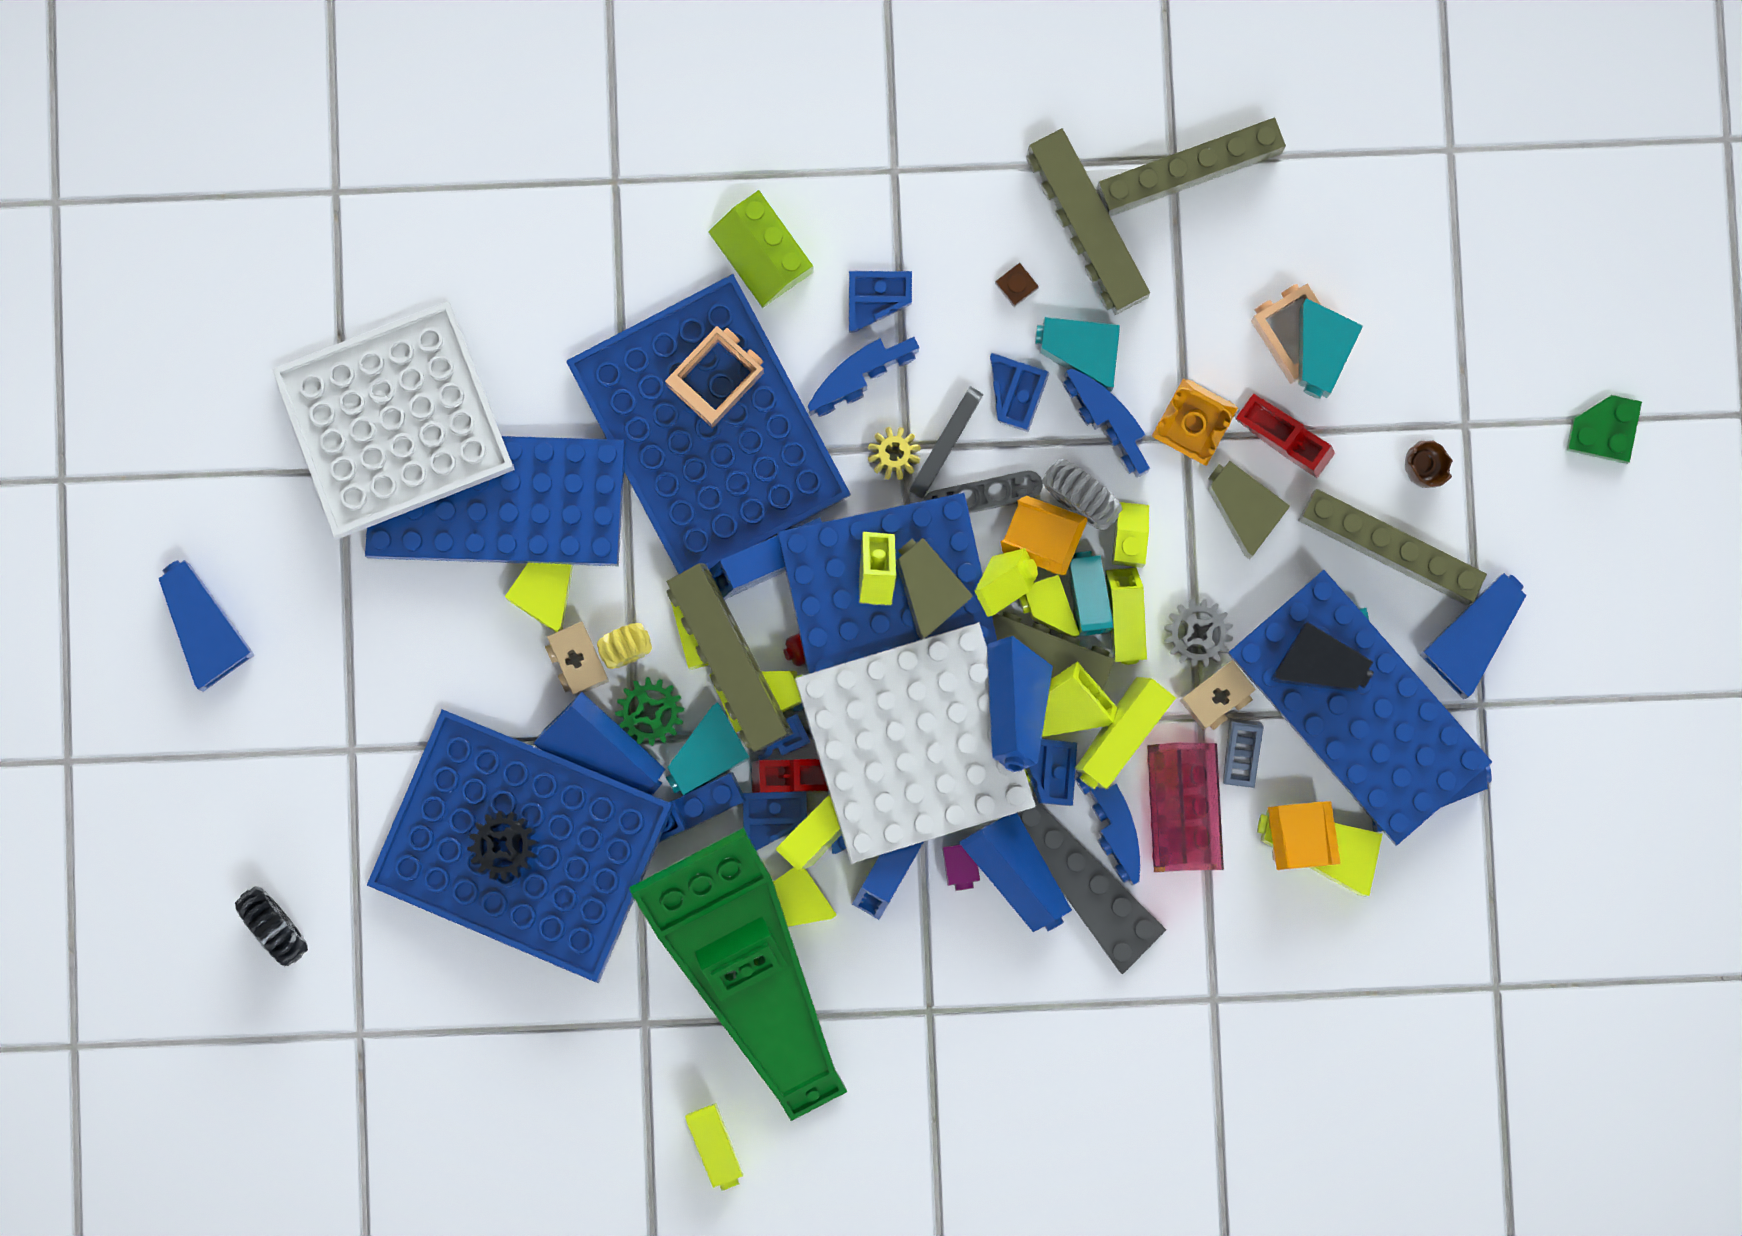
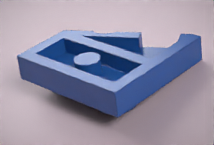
M849 271V333H854L912 305V271Z
M991 353L990 360L993 371L998 422L1029 433L1050 374L1046 370Z
M1041 739L1038 764L1026 768L1040 804L1073 806L1078 742Z
M807 792L743 793L746 798V802H743V827L756 850L791 833L807 817Z

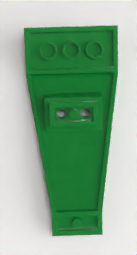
M744 828L629 887L631 895L659 941L770 1088L790 1121L848 1092L833 1065L773 880Z

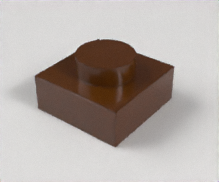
M1020 262L995 281V285L1014 308L1039 289L1038 284Z

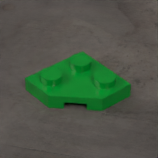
M1610 395L1574 418L1571 424L1566 451L1625 464L1630 463L1642 401Z

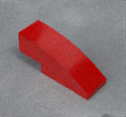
M1254 393L1235 418L1250 432L1315 478L1319 477L1335 455L1332 445L1305 428V425Z
M819 759L752 761V793L829 792Z

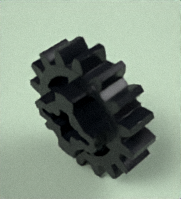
M497 811L496 819L491 815H485V825L477 822L475 824L479 830L478 834H469V838L475 841V845L467 847V850L476 853V856L470 860L471 863L475 865L482 864L478 872L484 875L490 870L489 878L495 881L499 874L502 880L506 882L510 879V873L517 878L522 877L520 869L523 867L530 870L532 867L527 862L528 859H534L538 856L531 852L532 847L539 845L538 841L530 838L536 832L535 829H525L528 820L522 817L517 821V814L510 812L507 818L502 811ZM502 825L510 826L509 828L506 827V829L501 832H496L493 830L494 828ZM495 838L505 841V845L512 854L501 851V847ZM521 839L523 840L522 853L519 849V841ZM486 840L487 852L484 854V841ZM510 860L513 862V864L507 867H496L502 861Z

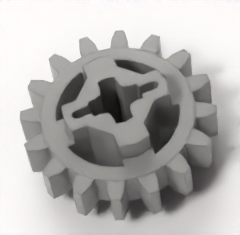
M1191 599L1188 603L1189 608L1186 609L1180 604L1177 606L1179 615L1171 613L1168 616L1174 623L1164 627L1165 631L1171 632V636L1167 637L1164 641L1165 643H1173L1174 647L1169 652L1171 655L1177 652L1181 654L1179 663L1190 659V666L1194 668L1197 662L1201 661L1205 668L1209 666V658H1212L1217 663L1221 660L1218 652L1227 653L1229 651L1224 643L1233 640L1231 635L1226 634V631L1231 629L1233 624L1224 623L1223 620L1227 617L1228 613L1224 612L1219 615L1216 612L1219 606L1217 603L1208 608L1207 599H1203L1200 606H1196L1195 601ZM1192 613H1204L1211 618L1208 620L1197 619ZM1182 621L1185 627V634L1179 640L1178 627ZM1210 625L1203 635L1204 641L1201 638L1187 641L1194 633L1193 626L1201 629ZM1218 627L1219 640L1215 646L1212 635L1213 630ZM1190 646L1197 647L1205 654H1194L1186 649Z

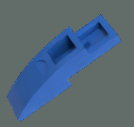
M915 337L888 349H885L880 338L848 357L824 380L808 404L810 416L816 413L818 417L825 416L836 410L834 405L846 400L847 404L863 398V392L868 387L864 379L865 377L869 376L872 380L887 373L886 368L895 363H898L899 367L914 361L916 359L915 354L919 353L920 349Z
M1072 368L1067 370L1064 374L1066 380L1062 383L1070 398L1076 396L1081 408L1078 411L1087 426L1092 424L1094 430L1106 424L1108 429L1104 430L1113 447L1118 445L1124 455L1120 457V460L1128 474L1133 472L1136 478H1139L1148 473L1150 467L1136 444L1145 437V433L1136 419L1100 383Z
M1076 770L1079 776L1075 778V781L1084 795L1090 793L1095 801L1092 809L1101 822L1106 820L1109 824L1098 831L1101 835V838L1097 840L1107 856L1111 853L1118 863L1114 869L1122 882L1129 881L1131 886L1137 884L1140 881V849L1134 821L1117 783L1106 790L1098 786L1095 790L1080 780L1082 773Z
M731 772L680 798L670 801L669 803H672L674 807L659 843L746 802V798L734 773Z

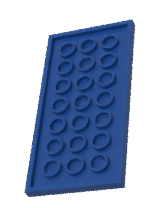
M502 436L515 469L514 471L368 527L365 557L367 559L523 564L547 563L619 567L626 442L625 440Z
M1325 570L1321 571L1227 653L1395 846L1400 844L1493 762ZM1306 622H1309L1373 661L1370 670L1374 673L1365 688L1359 686L1353 692L1277 683L1271 678Z

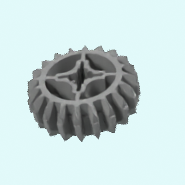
M1058 459L1046 471V475L1042 480L1045 489L1068 510L1087 517V523L1090 526L1100 530H1107L1119 517L1118 515L1122 510L1119 500L1099 481L1095 480L1081 468H1078L1075 464L1067 460Z

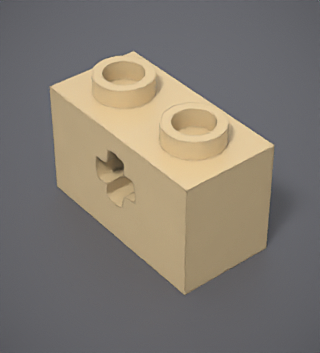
M582 621L547 636L550 644L545 646V649L552 664L558 662L563 673L559 674L558 678L565 693L571 690L574 697H576L581 692L585 693L609 682ZM572 653H576L578 657H584V660L580 661L582 665L579 668H575L573 664L567 665V661L571 660L569 655Z
M1231 660L1180 701L1202 730L1208 726L1215 730L1228 720L1225 713L1233 707L1240 711L1253 701L1250 694L1256 689L1237 664ZM1214 690L1218 693L1222 691L1226 693L1227 697L1224 700L1227 703L1225 705L1221 702L1217 704L1213 702L1212 698L1216 696L1213 693Z

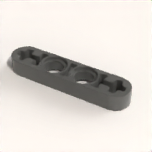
M971 386L968 388L915 478L909 492L921 499L924 498L984 395L982 392Z
M1022 471L929 492L923 501L930 500L933 497H945L949 493L954 495L964 490H969L976 496L975 504L968 507L970 514L1016 504L1018 499L1025 496L1037 498L1041 493L1043 483L1040 475L1036 472ZM1026 477H1029L1031 482L1037 483V486L1033 487V493L1028 494L1026 489L1016 490L1018 497L1012 498V487L1009 480H1015L1014 486L1022 485ZM999 483L1006 488L1007 495L1003 500L996 501L990 497L989 488L993 484Z

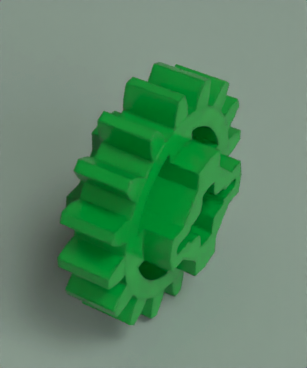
M646 677L645 685L642 686L637 680L633 681L635 687L633 691L627 688L623 689L627 695L626 700H617V703L623 706V710L615 712V715L624 718V721L619 726L622 729L628 727L629 731L627 734L630 737L638 736L637 743L639 745H642L644 739H648L650 746L654 747L655 739L660 738L664 744L667 743L665 735L670 733L676 736L677 732L673 726L675 724L683 725V721L677 718V714L685 712V708L676 705L682 699L681 696H672L671 693L674 690V686L670 685L664 689L663 679L660 678L656 685H652L650 677ZM646 691L659 692L666 698L660 700L650 698ZM637 697L639 704L636 712L629 715L630 704ZM650 704L652 708L657 706L659 708L655 712L656 718L650 720L648 716L640 717L645 712L644 706ZM671 709V718L664 727L661 722L664 712ZM640 724L651 726L654 733L642 732L636 729L635 726Z

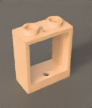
M1308 283L1300 288L1297 284L1289 287L1281 293L1283 298L1274 304L1271 300L1263 303L1255 309L1257 314L1251 320L1290 384L1298 380L1299 362L1294 365L1266 319L1302 297L1304 300L1307 298L1320 304Z
M718 326L665 380L666 386L711 428L725 416L764 374V368L760 366L763 360L751 349L745 352L737 345L740 339L728 328L722 331ZM719 342L751 373L715 410L687 385L683 379Z

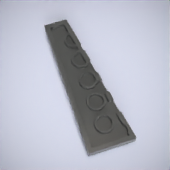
M1033 797L1036 807L1017 812L1063 895L1098 941V944L1116 969L1123 975L1167 929Z

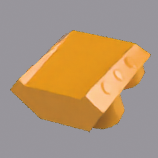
M1183 378L1152 437L1207 466L1238 407L1231 401L1225 400L1194 383L1192 380Z
M1030 496L1018 499V506L1004 540L1000 541L1002 552L1007 553L1025 548L1030 558L1035 561L1038 567L1054 574L1066 575L1088 521L1087 517Z
M1331 801L1268 807L1269 828L1271 829L1273 841L1272 857L1276 863L1277 870L1341 864Z

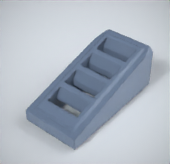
M1230 718L1223 784L1255 788L1264 728L1261 722ZM1238 730L1253 732V737L1237 735ZM1236 743L1252 745V748L1247 750L1235 748ZM1234 756L1250 758V763L1233 761ZM1232 769L1249 770V776L1232 774Z

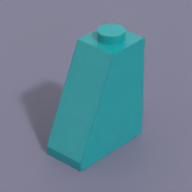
M1307 298L1302 303L1299 311L1298 385L1304 387L1303 391L1309 396L1321 399L1322 396L1328 398L1334 389L1363 325Z
M1045 317L1043 326L1037 325L1035 344H1041L1040 353L1068 370L1072 368L1087 375L1112 392L1115 381L1120 325Z
M1092 551L1074 553V559L1070 562L1068 572L1075 622L1079 631L1078 637L1109 633L1114 627L1101 555L1093 556Z
M718 702L712 705L667 767L671 774L666 776V779L674 793L681 791L684 796L750 759Z

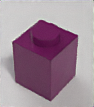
M961 845L943 847L947 886L954 885L955 891L973 889V882L980 881L978 865Z

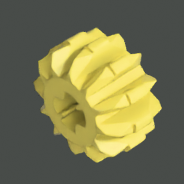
M887 427L886 439L880 433H876L874 438L880 445L870 443L868 446L870 451L878 453L869 456L868 462H880L874 468V472L878 474L884 468L887 469L885 472L886 480H890L892 471H896L897 479L902 480V469L910 475L914 473L913 467L908 462L913 464L920 463V458L912 455V453L920 451L921 447L918 444L909 446L915 439V435L911 433L903 439L904 428L899 427L897 436H893L891 427ZM892 447H898L899 454L903 456L901 459L897 456L896 461L890 460V454L886 450L892 451Z
M631 623L627 626H622L605 634L597 642L600 658L609 669L627 666L645 657L652 650L651 638L642 623Z

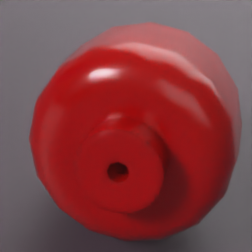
M799 633L786 639V649L783 650L785 658L788 661L792 660L795 666L805 665L806 662Z

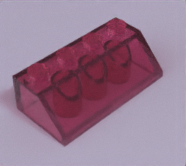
M1175 742L1147 745L1154 872L1224 870L1217 743Z

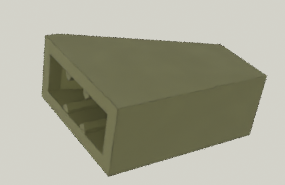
M1229 461L1225 467L1219 464L1208 479L1213 483L1208 488V491L1244 556L1250 560L1289 509L1290 505Z
M912 538L898 550L902 556L896 560V564L917 635L923 640L970 600L973 595L924 538L917 543Z

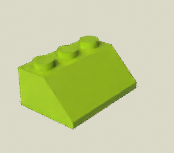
M757 190L734 206L708 231L762 308L814 273L813 264L760 190Z

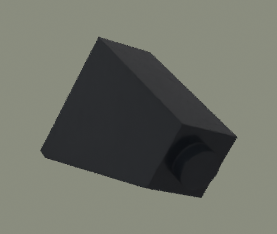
M1306 622L1271 679L1277 683L1353 692L1359 686L1365 688L1374 673L1370 670L1373 661L1309 622Z

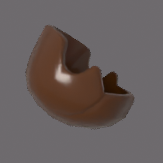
M1434 440L1419 441L1406 454L1405 471L1410 481L1419 487L1436 488L1444 485L1451 479L1450 467L1453 459L1446 453L1445 448Z

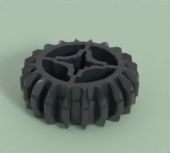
M257 886L240 895V898L235 902L236 911L250 932L271 957L283 966H289L301 959L302 955L308 951L307 942L299 932V929L263 888Z

